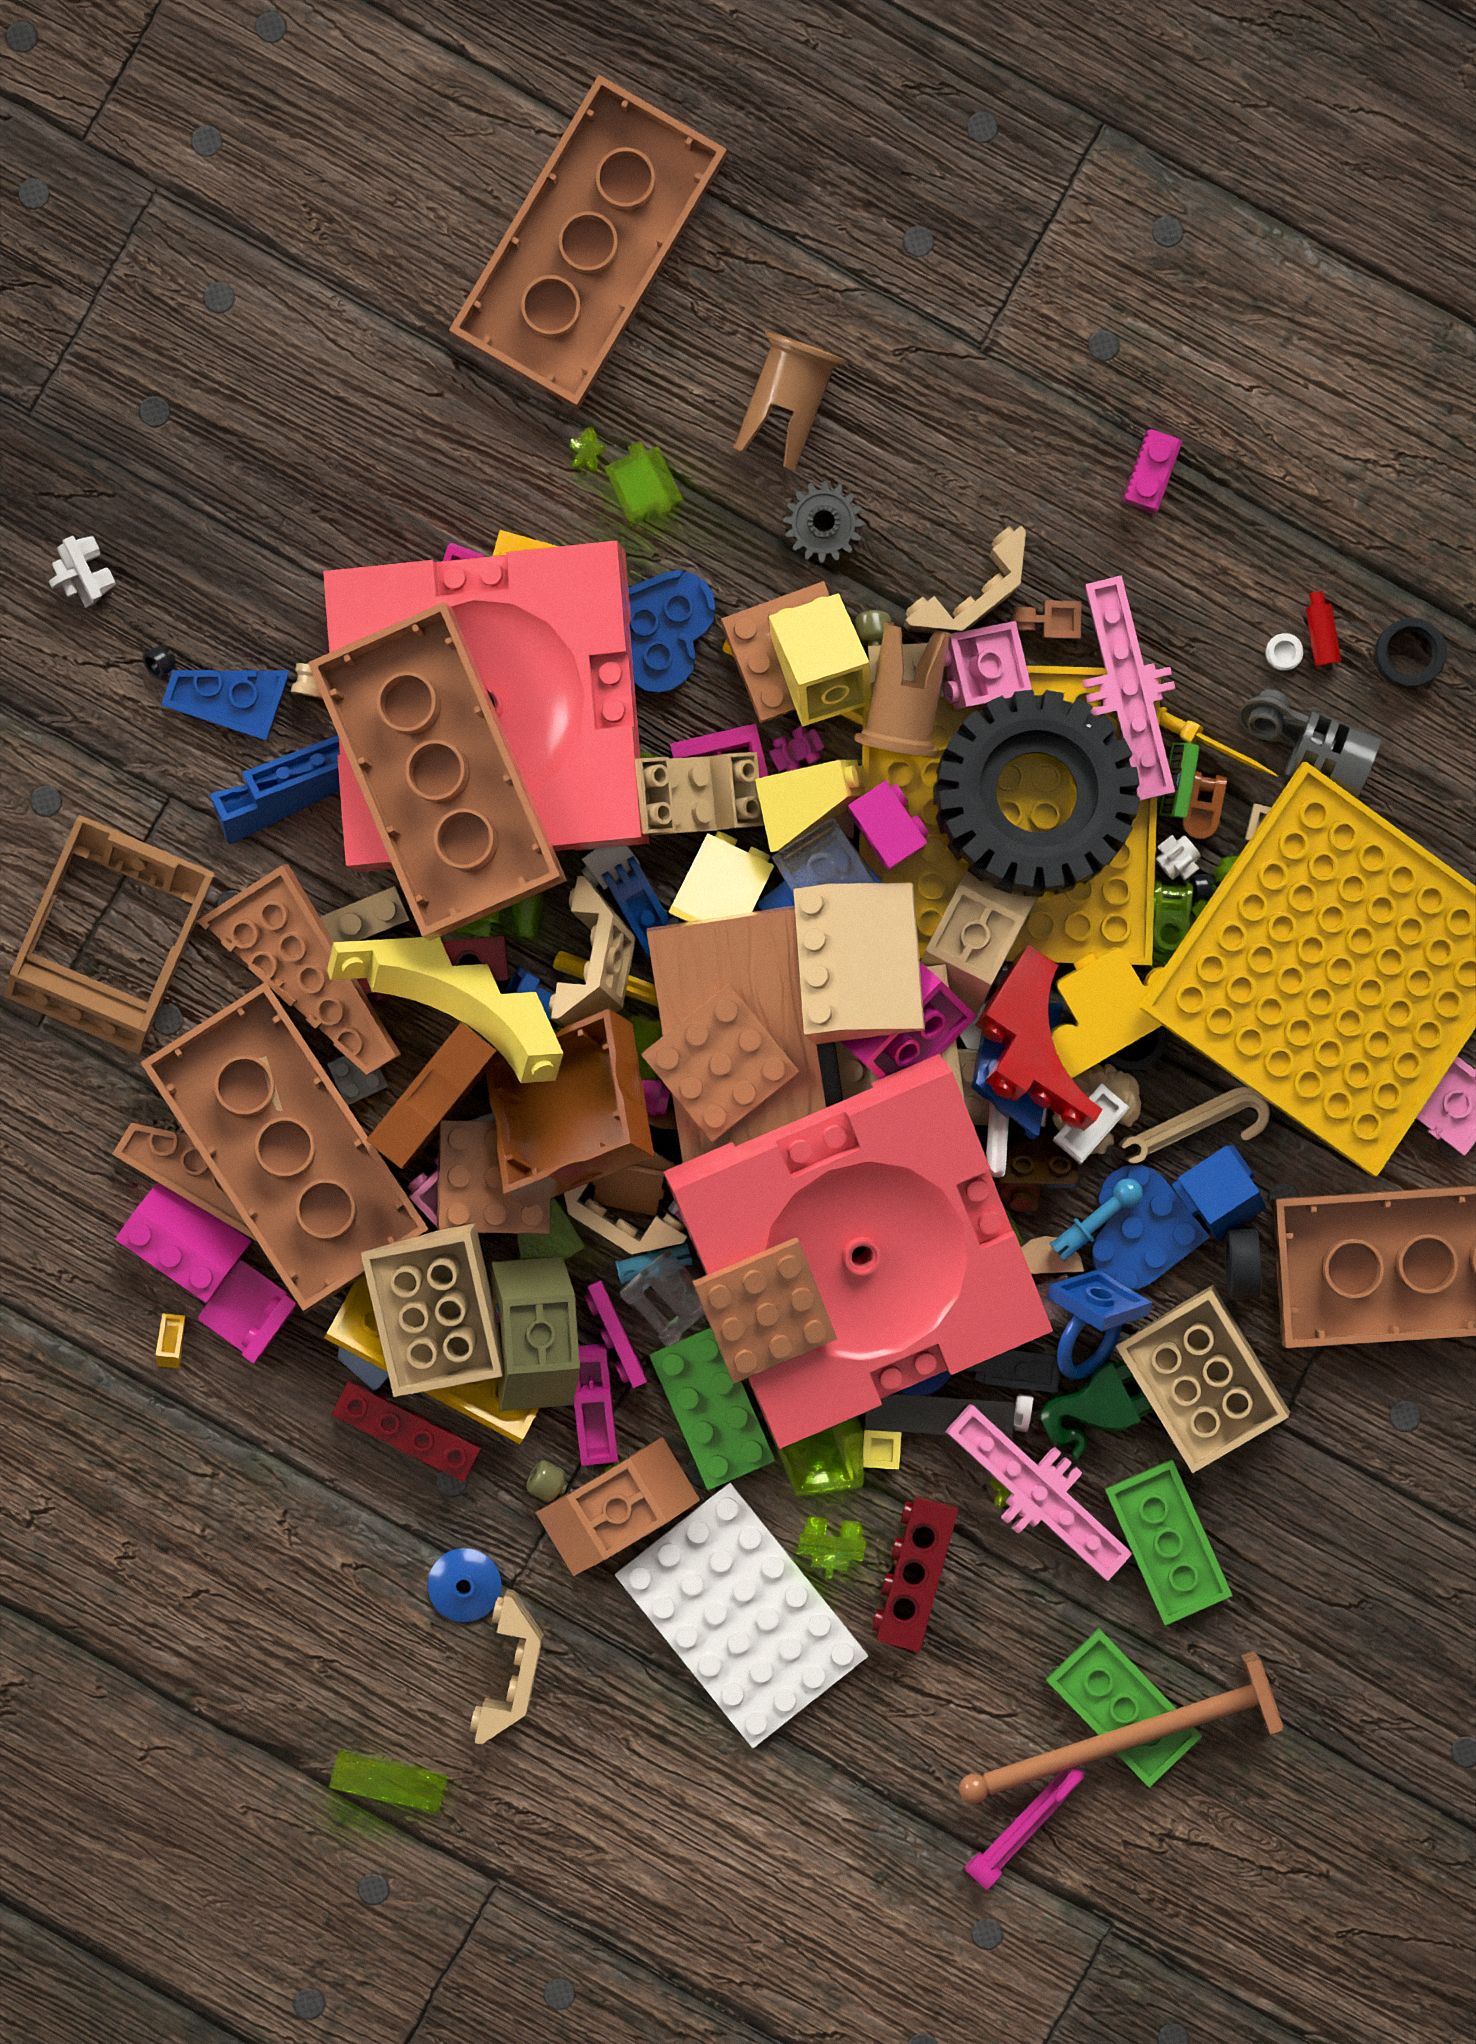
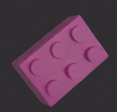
M885 780L850 803L846 811L888 872L925 848L927 842L924 838L927 837L929 832L918 815L911 818L904 807L907 805L908 800L899 786L894 784L890 787Z

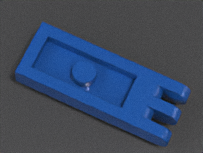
M632 856L627 859L628 865L633 871L632 873L627 874L620 863L614 867L620 880L615 882L613 876L608 871L601 876L643 952L650 958L647 928L665 926L669 918L635 857Z

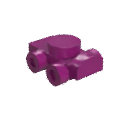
M801 726L792 731L795 739L788 742L784 735L772 742L775 749L770 751L769 755L778 772L784 769L787 772L801 769L799 761L806 759L807 763L811 764L822 758L818 751L825 747L815 728L807 731L805 726Z

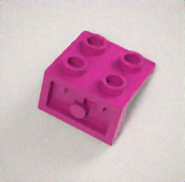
M239 1260L202 1310L198 1320L243 1352L242 1356L254 1364L262 1356L298 1304L287 1291L245 1261Z

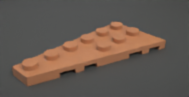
M284 864L196 921L205 930L209 929L215 934L227 950L235 952L249 965V969L263 982H266L287 1004L295 1006L307 1017L306 1021L315 1029L319 1028L334 1042V1046L366 1075L373 1073L401 1055L357 979H330L327 967L334 940L289 864Z
M135 1123L129 1125L112 1155L256 1241L187 1135Z

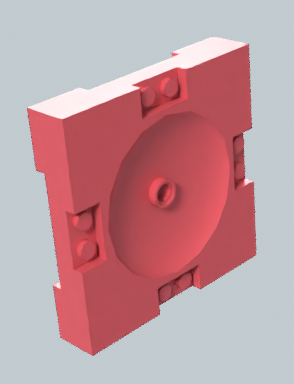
M618 541L506 552L507 555L442 562L426 560L323 571L329 653L440 603L445 602L453 609L489 697L494 700L495 711L554 851L572 849L581 851L650 844L649 835L641 833L635 759L641 757L630 624L632 623L626 550ZM339 738L340 755H337L346 866L356 872L394 869Z
M940 1054L872 1082V1089L736 1147L731 1142L663 1171L706 1275L797 1237L801 1244L837 1340L748 1377L768 1428L779 1449L881 1406L880 1399L948 1370L950 1375H953L1053 1332L1019 1241L1012 1230L990 1173L991 1169L953 1071ZM861 1246L866 1247L865 1251L861 1255L852 1256V1253L856 1248Z

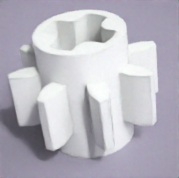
M1171 835L1157 846L1162 853L1155 860L1172 880L1178 875L1186 880L1199 870L1195 862L1201 858V855L1185 835L1178 841Z

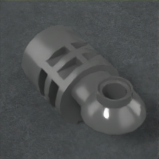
M1264 690L1257 697L1247 700L1238 709L1237 718L1239 723L1249 734L1258 739L1269 742H1282L1294 747L1285 770V775L1292 777L1301 763L1307 762L1357 799L1374 763L1381 738L1314 710H1311L1307 716L1290 709L1289 699L1285 694L1276 690Z

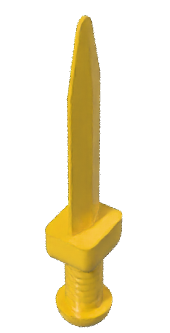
M1160 707L1159 725L1178 734L1186 743L1196 744L1197 741H1200L1250 767L1278 777L1277 774L1257 761L1201 734L1204 729L1201 725L1193 721L1185 722L1167 713V708Z

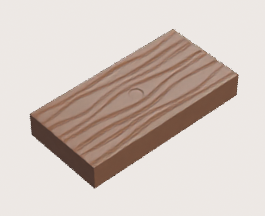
M598 75L450 327V335L576 410H579L727 158V149L608 79Z
M440 603L308 662L422 937L431 941L567 881L455 613L447 603Z
M795 905L647 928L663 1035L730 983L800 1070L798 1074L713 1142H711L672 1093L683 1163L731 1142L736 1147L825 1109L826 1104L817 1045L804 1035Z
M266 982L141 1062L147 1075L304 1314L365 1276L361 1257L362 1252L429 1233L428 1227L376 1148L366 1141L368 1136ZM267 1056L270 1069L259 1058ZM263 1070L269 1076L270 1090H268L267 1088L268 1085ZM275 1086L283 1111H277L273 1102Z
M1476 1185L1272 1199L1281 1343L1283 1347L1296 1348L1476 1336Z

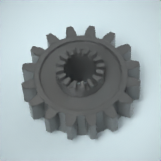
M824 481L822 489L816 491L814 485L810 483L808 484L809 494L805 496L797 491L795 496L798 504L788 503L786 506L793 515L792 517L783 518V524L792 526V529L785 533L786 539H796L797 542L792 549L796 552L803 548L806 551L805 560L807 561L814 554L818 556L820 564H824L826 556L829 555L837 562L839 561V552L841 550L847 554L852 552V548L849 545L850 541L860 542L861 537L854 530L864 527V521L855 519V516L862 512V507H852L850 505L855 495L851 493L844 498L841 495L842 485L840 484L834 491H830L828 482ZM819 514H828L833 518L834 526L829 531L820 532L813 525V519Z

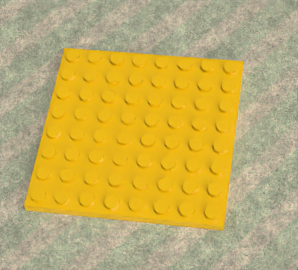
M1026 666L1034 695L1043 696L1046 690L1064 693L1063 700L1074 703L1076 698L1087 703L1086 695L1100 692L1099 685L1093 688H1084L1082 681L1107 675L1105 668ZM944 667V683H945V682H948V680H947L946 671H945V667ZM1161 677L1158 678L1159 685L1161 684ZM939 697L931 736L934 747L938 748L937 756L904 754L862 744V766L867 776V787L863 788L864 793L866 794L885 780L890 787L897 784L908 800L907 805L904 807L911 818L918 815L929 832L927 837L924 838L927 842L925 848L888 872L861 832L859 837L860 855L883 883H912L914 885L919 959H922L950 901L970 866L963 858L959 861L956 860L947 847L950 841L947 834L940 833L935 818L938 813V806L933 805V786L937 781L936 771L941 756L953 734L958 731L962 722L975 710L977 712L982 710L984 705L955 711L953 703L949 704L945 697ZM1102 700L1088 703L1093 706L1092 708L1103 706ZM1156 701L1153 704L1159 724L1160 701ZM870 705L863 707V730L867 725ZM1116 711L1104 714L1117 727L1113 734L1118 741L1123 739ZM1030 753L1013 759L1004 767L997 781L996 795L1001 811L1011 823L1027 831L1046 832L1059 827L1071 816L1076 805L1077 789L1072 774L1063 763L1046 754ZM1157 797L1139 801L1138 813L1131 826L1133 828L1125 844L1110 864L1102 869L1099 875L1086 884L1082 882L1077 884L1071 891L1057 895L1054 894V891H1047L1042 897H1038L1005 961H1014L1015 957L1028 945L1054 963H1074L1092 952L1095 957H1098L1109 949L1117 947L1123 950L1131 965L1152 966Z
M1302 762L1138 1008L1368 1174L1377 1177L1476 1028V886L1312 765Z

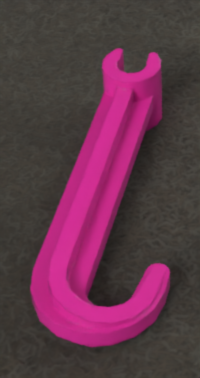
M1073 1767L1056 1775L983 1854L978 1852L964 1867L965 1871L983 1888L989 1889L1002 1874L1000 1869L1083 1780V1771L1079 1767Z

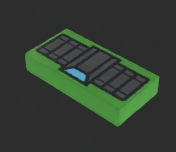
M1172 743L1168 765L1175 792L1162 796L1159 815L1170 818L1187 817L1200 750L1199 745Z

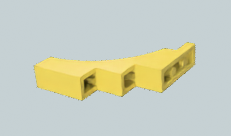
M424 937L333 942L327 967L331 980L367 978L372 992L411 999L445 1012L462 1021L488 1040L510 1064L520 1083L556 1081L563 1051L536 992L501 994L488 964L452 966L440 937L431 941Z

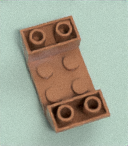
M662 1436L632 1454L630 1458L573 1492L563 1495L535 1513L572 1575L575 1576L668 1523L700 1501V1498Z

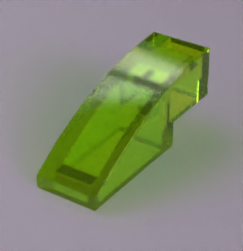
M340 1748L329 1788L385 1802L439 1812L449 1775L380 1756L372 1757Z

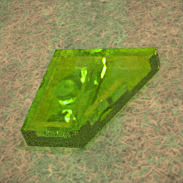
M555 1197L550 1198V1234L518 1233L520 1260L563 1257L566 1260L586 1247Z

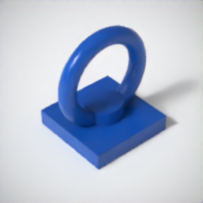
M1097 1270L1050 1284L1046 1298L1074 1314L1067 1324L1058 1345L1057 1363L1062 1374L1067 1378L1075 1380L1092 1375L1095 1370L1107 1361L1113 1352L1121 1333L1122 1324L1149 1316L1152 1302ZM1088 1323L1100 1331L1106 1330L1099 1347L1092 1356L1083 1363L1074 1365L1072 1362V1350L1083 1327Z

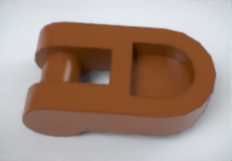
M1195 771L1188 814L1186 818H1182V827L1190 837L1205 839L1217 830L1227 777L1216 775L1215 778L1202 776V772ZM1199 791L1212 793L1211 803L1197 801Z

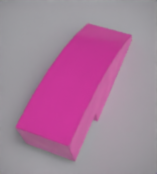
M606 1344L578 1346L580 1371L574 1407L581 1466L618 1462Z

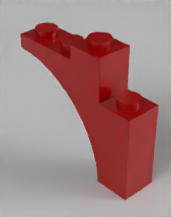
M1028 945L1015 957L975 1024L976 1027L982 1030L986 1038L1005 1046L986 1077L985 1082L992 1086L996 1094L1013 1101L1018 1100L1023 1094L1027 1093L1037 1105L1050 1108L1059 1114L1062 1121L1068 1126L1085 1131L1098 1119L1103 1109L1091 1101L1071 1079L1061 1063L1052 1040L1049 1027L1048 1003L1051 983L1059 965Z

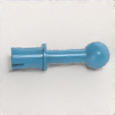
M1130 1178L1120 1180L1114 1187L1113 1196L1082 1223L1075 1218L1073 1220L1075 1224L1049 1244L1066 1262L1072 1254L1087 1242H1094L1095 1239L1091 1234L1122 1207L1132 1208L1140 1203L1143 1196L1141 1185L1136 1180Z

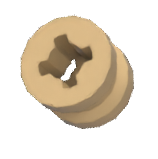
M296 663L295 671L298 677L297 682L292 684L291 692L323 699L309 664Z

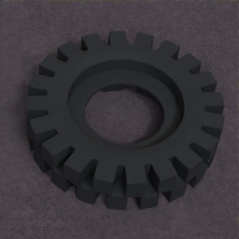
M1033 689L1015 691L1011 698L1004 699L1002 695L987 702L982 710L979 712L975 710L962 722L958 731L953 734L941 756L936 771L937 781L933 786V805L938 806V813L935 818L940 833H946L950 840L947 847L957 861L963 858L970 865L967 871L980 881L987 877L995 881L993 888L1010 894L1014 889L1024 890V896L1042 897L1047 891H1054V894L1057 895L1073 890L1081 882L1086 884L1099 875L1106 865L1110 864L1125 844L1133 828L1131 826L1138 813L1140 797H1136V789L1140 785L1137 767H1131L1129 759L1133 754L1125 738L1118 741L1113 734L1117 727L1104 714L1099 719L1091 714L1092 705L1079 698H1076L1074 703L1063 700L1064 693L1046 690L1043 696L1034 695ZM1041 753L1054 757L1068 768L1075 780L1077 789L1075 808L1071 816L1062 825L1053 830L1031 832L1021 829L1011 823L999 807L996 795L999 775L1010 761L1021 755Z

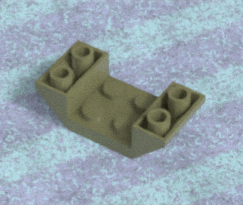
M563 1257L489 1262L492 1299L499 1300L504 1374L502 1377H497L499 1411L573 1405L580 1371L575 1293Z

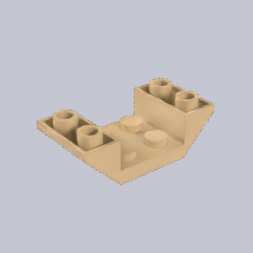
M1009 526L995 537L991 543L994 548L989 556L1006 577L998 573L989 580L981 589L984 594L975 601L970 596L954 609L952 613L955 616L954 619L935 596L929 601L921 597L906 610L905 614L908 618L905 619L903 626L907 631L933 634L935 629L951 634L967 631L1016 592L1021 584L1026 530L1020 526L1014 531Z
M757 752L729 753L708 757L635 759L642 834L661 835L764 826L755 779L759 778Z
M967 871L920 962L925 967L946 964L949 989L977 1016L1038 897L1024 896V890L1014 889L1010 894L993 888L995 881L987 877L980 881Z
M577 876L576 887L572 888L570 892L569 905L571 912L591 930L590 942L592 952L590 961H587L584 967V981L586 984L557 982L556 993L550 998L549 1013L551 1019L562 1029L604 1010L610 1009L617 1013L623 1008L636 939L609 900L585 876Z
M590 1183L564 1193L569 1215L631 1255L682 1244L688 1234L682 1231L685 1225L667 1213L664 1218L657 1215L642 1239H639L635 1236L638 1229L621 1218L617 1223L606 1218L604 1214L607 1209L590 1198L585 1203L579 1200Z
M507 1589L504 1598H497L492 1622L498 1623L497 1633L526 1639H519L514 1659V1665L520 1666L519 1676L512 1675L506 1699L507 1702L485 1698L482 1707H475L470 1732L476 1733L475 1743L477 1744L485 1743L524 1717L530 1704L544 1634L514 1590Z

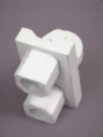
M74 536L66 538L62 541L63 544L57 547L61 559L52 563L57 576L50 579L49 584L52 589L63 586L67 597L78 593L85 608L96 604L101 596L112 589L116 583L107 567L91 573L86 563L100 555L99 547L93 536L75 540Z

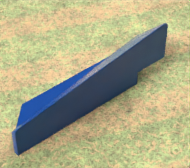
M336 735L242 772L246 785L211 793L210 798L227 843L233 844L340 791L337 755H340L339 736Z

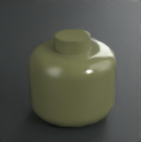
M870 610L860 613L856 617V633L862 646H879L882 644L885 628L883 623L892 622L891 616L887 612Z
M542 1460L534 1466L529 1474L526 1489L535 1497L545 1502H551L557 1496L561 1497L567 1488L565 1471L546 1460Z

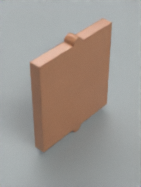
M632 1165L593 1181V1184L596 1185L593 1201L600 1205L656 1216L659 1199L664 1197L665 1192L661 1189L664 1172L662 1170Z

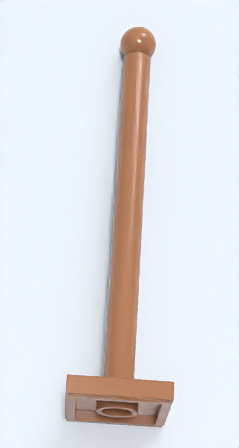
M1252 1651L1241 1655L1251 1683L1250 1685L984 1773L983 1777L978 1774H969L961 1780L959 1793L964 1801L977 1804L982 1802L988 1793L992 1795L1255 1706L1259 1707L1264 1725L1270 1734L1282 1731L1284 1727L1262 1662L1256 1652Z

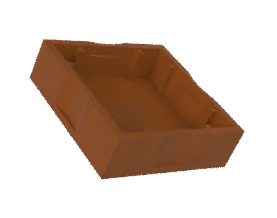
M610 1009L568 1025L555 1033L563 1051L556 1081L520 1083L514 1070L502 1054L490 1058L485 1064L490 1106L497 1125V1153L503 1193L526 1207L533 1206L654 1157L633 1024Z
M461 1022L366 1141L401 1169L411 1166L439 1132V1121H447L485 1075V1064L490 1058L496 1057L501 1053L481 1034Z

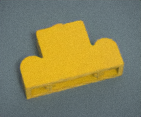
M1113 947L1098 957H1095L1093 952L1073 963L1076 968L1074 971L1056 981L1055 986L1076 1021L1075 1025L1062 1023L1051 1030L1056 1052L1071 1079L1162 1026L1140 1010L1138 1006L1164 967L1152 969L1147 974L1144 980L1145 983L1142 984L1123 950Z

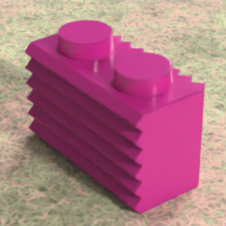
M1150 429L1143 436L1142 446L1136 457L1137 460L1131 471L1132 474L1129 477L1122 501L1126 505L1156 514L1183 440Z

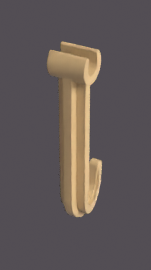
M1235 1088L1140 1134L1124 1137L1120 1141L1119 1147L1126 1148L1135 1143L1138 1148L1137 1152L1126 1157L1125 1160L1130 1163H1139L1147 1155L1245 1108L1253 1107L1258 1113V1119L1240 1134L1243 1140H1249L1262 1132L1269 1122L1270 1109L1268 1101L1250 1088Z

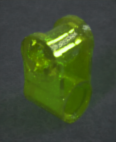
M1155 880L1153 943L1160 951L1166 953L1175 952L1188 933L1193 895L1192 883H1186L1185 886L1164 885L1161 881ZM1165 897H1175L1180 899H1168ZM1171 925L1178 929L1180 938L1176 944L1169 945L1162 941L1160 931L1163 926Z

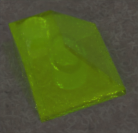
M857 1416L779 1449L772 1436L796 1497L862 1487L864 1483L863 1431Z

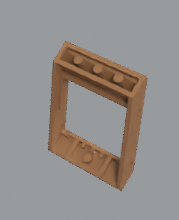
M78 815L11 969L4 997L139 1055L196 926V921L199 919L208 898L215 873L174 856L167 851L139 841L132 836L104 826L97 821ZM74 853L193 904L176 945L172 946L148 1002L33 953L57 899V892Z

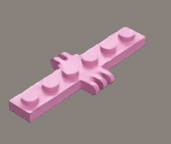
M1122 575L1085 584L1107 674L1082 681L1084 688H1093L1099 685L1100 692L1086 695L1087 703L1102 700L1103 706L1092 708L1090 713L1094 716H1099L1116 711L1122 738H1125L1133 754L1129 759L1131 767H1137L1140 785L1136 789V795L1140 797L1139 801L1174 793L1175 789L1153 702L1163 700L1161 692L1176 689L1174 681L1160 685L1158 681L1160 677L1172 675L1171 667L1156 670L1154 663L1143 664Z
M971 1404L945 1431L1012 1493L1006 1500L1010 1507L1004 1512L1001 1519L1009 1523L1019 1514V1519L1012 1526V1529L1017 1533H1020L1028 1523L1034 1527L1042 1521L1107 1581L1133 1554L1067 1493V1490L1081 1476L1082 1472L1075 1467L1065 1477L1063 1473L1071 1465V1461L1066 1457L1054 1467L1052 1465L1053 1462L1061 1454L1056 1447L1052 1448L1036 1464Z

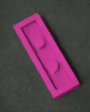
M602 1279L588 1285L590 1293L584 1296L592 1315L600 1314L605 1327L600 1329V1333L608 1350L615 1347L621 1361L616 1362L615 1366L623 1383L630 1381L633 1388L646 1383V1375Z

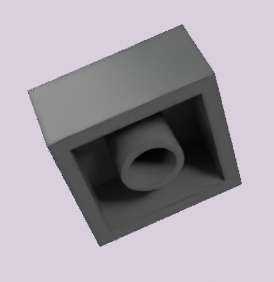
M346 1056L327 1064L347 1106L390 1087L381 1067L373 1073L366 1075Z

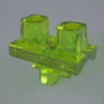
M810 1516L807 1518L803 1533H800L797 1554L815 1555L812 1556L811 1567L825 1568V1579H832L834 1569L848 1571L849 1559L864 1560L866 1540H862L861 1522L842 1521L840 1537L826 1536L827 1519Z

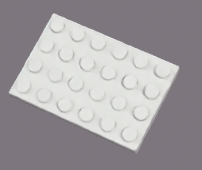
M731 1482L727 1483L614 1574L752 1748L756 1747L868 1657V1654Z

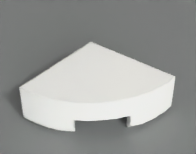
M1019 1394L1016 1397L1013 1420L1014 1431H1028L1033 1397L1031 1395Z

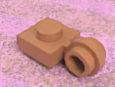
M1044 600L1043 615H1036V608L1014 607V614L1010 615V622L1016 621L1018 630L1033 631L1036 629V623H1042V638L1080 639L1082 601Z

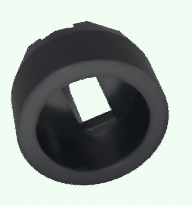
M158 646L143 655V663L146 669L157 679H161L169 674L175 666L174 654H167L169 652L167 647Z
M1209 874L1190 876L1189 888L1194 904L1209 902L1216 891H1212L1211 888L1212 884L1217 883L1214 877Z

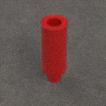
M1324 591L1309 593L1311 607L1305 608L1315 667L1340 663L1341 656L1332 603H1325Z

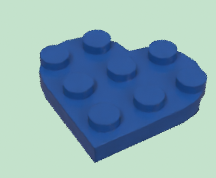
M682 570L665 572L629 587L634 684L646 692L662 693L672 691L685 683L694 670L696 655L693 642L703 636L714 622L716 607L713 592L703 579H700L693 573L683 572Z
M1143 1165L1123 1166L1111 1172L1102 1183L1098 1195L1099 1207L1113 1196L1115 1185L1122 1179L1130 1178L1136 1180L1142 1187L1143 1196L1138 1205L1132 1208L1122 1207L1109 1218L1096 1234L1092 1246V1262L1095 1269L1131 1290L1140 1289L1155 1281L1210 1237L1196 1218L1192 1217L1167 1181L1154 1169Z

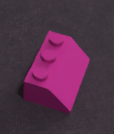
M921 962L920 974L925 1030L840 1041L879 1079L935 1055H941L977 1017Z
M158 1182L135 1209L115 1238L116 1241L205 1303L211 1300L252 1242L250 1238Z

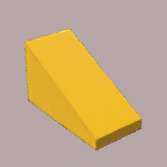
M162 1313L156 1350L157 1366L180 1369L186 1318L184 1315Z

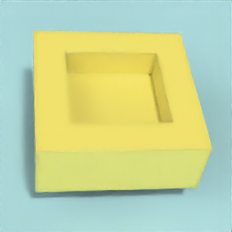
M864 1429L862 1467L899 1469L901 1432Z

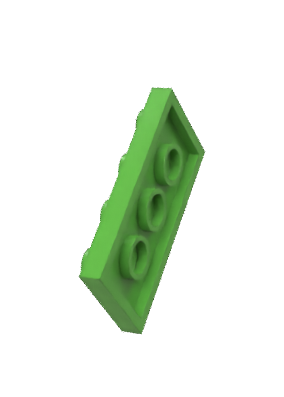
M711 1327L649 1354L707 1490L776 1461L742 1382L733 1383Z
M1172 1459L1105 1488L1108 1499L1165 1626L1233 1596Z
M1100 1628L1046 1678V1681L1098 1735L1176 1709ZM1195 1727L1116 1754L1150 1787L1202 1735Z

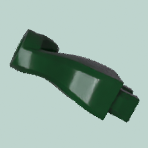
M1124 1360L1114 1364L1111 1361L1103 1364L1089 1376L1086 1384L1079 1391L1055 1397L1041 1408L1038 1416L1054 1447L1062 1449L1074 1443L1075 1447L1072 1451V1456L1076 1460L1087 1446L1088 1439L1083 1430L1074 1427H1062L1061 1421L1064 1417L1074 1418L1089 1426L1105 1431H1121L1141 1422L1140 1418L1153 1410L1143 1391L1129 1397L1124 1384L1134 1380L1135 1377Z

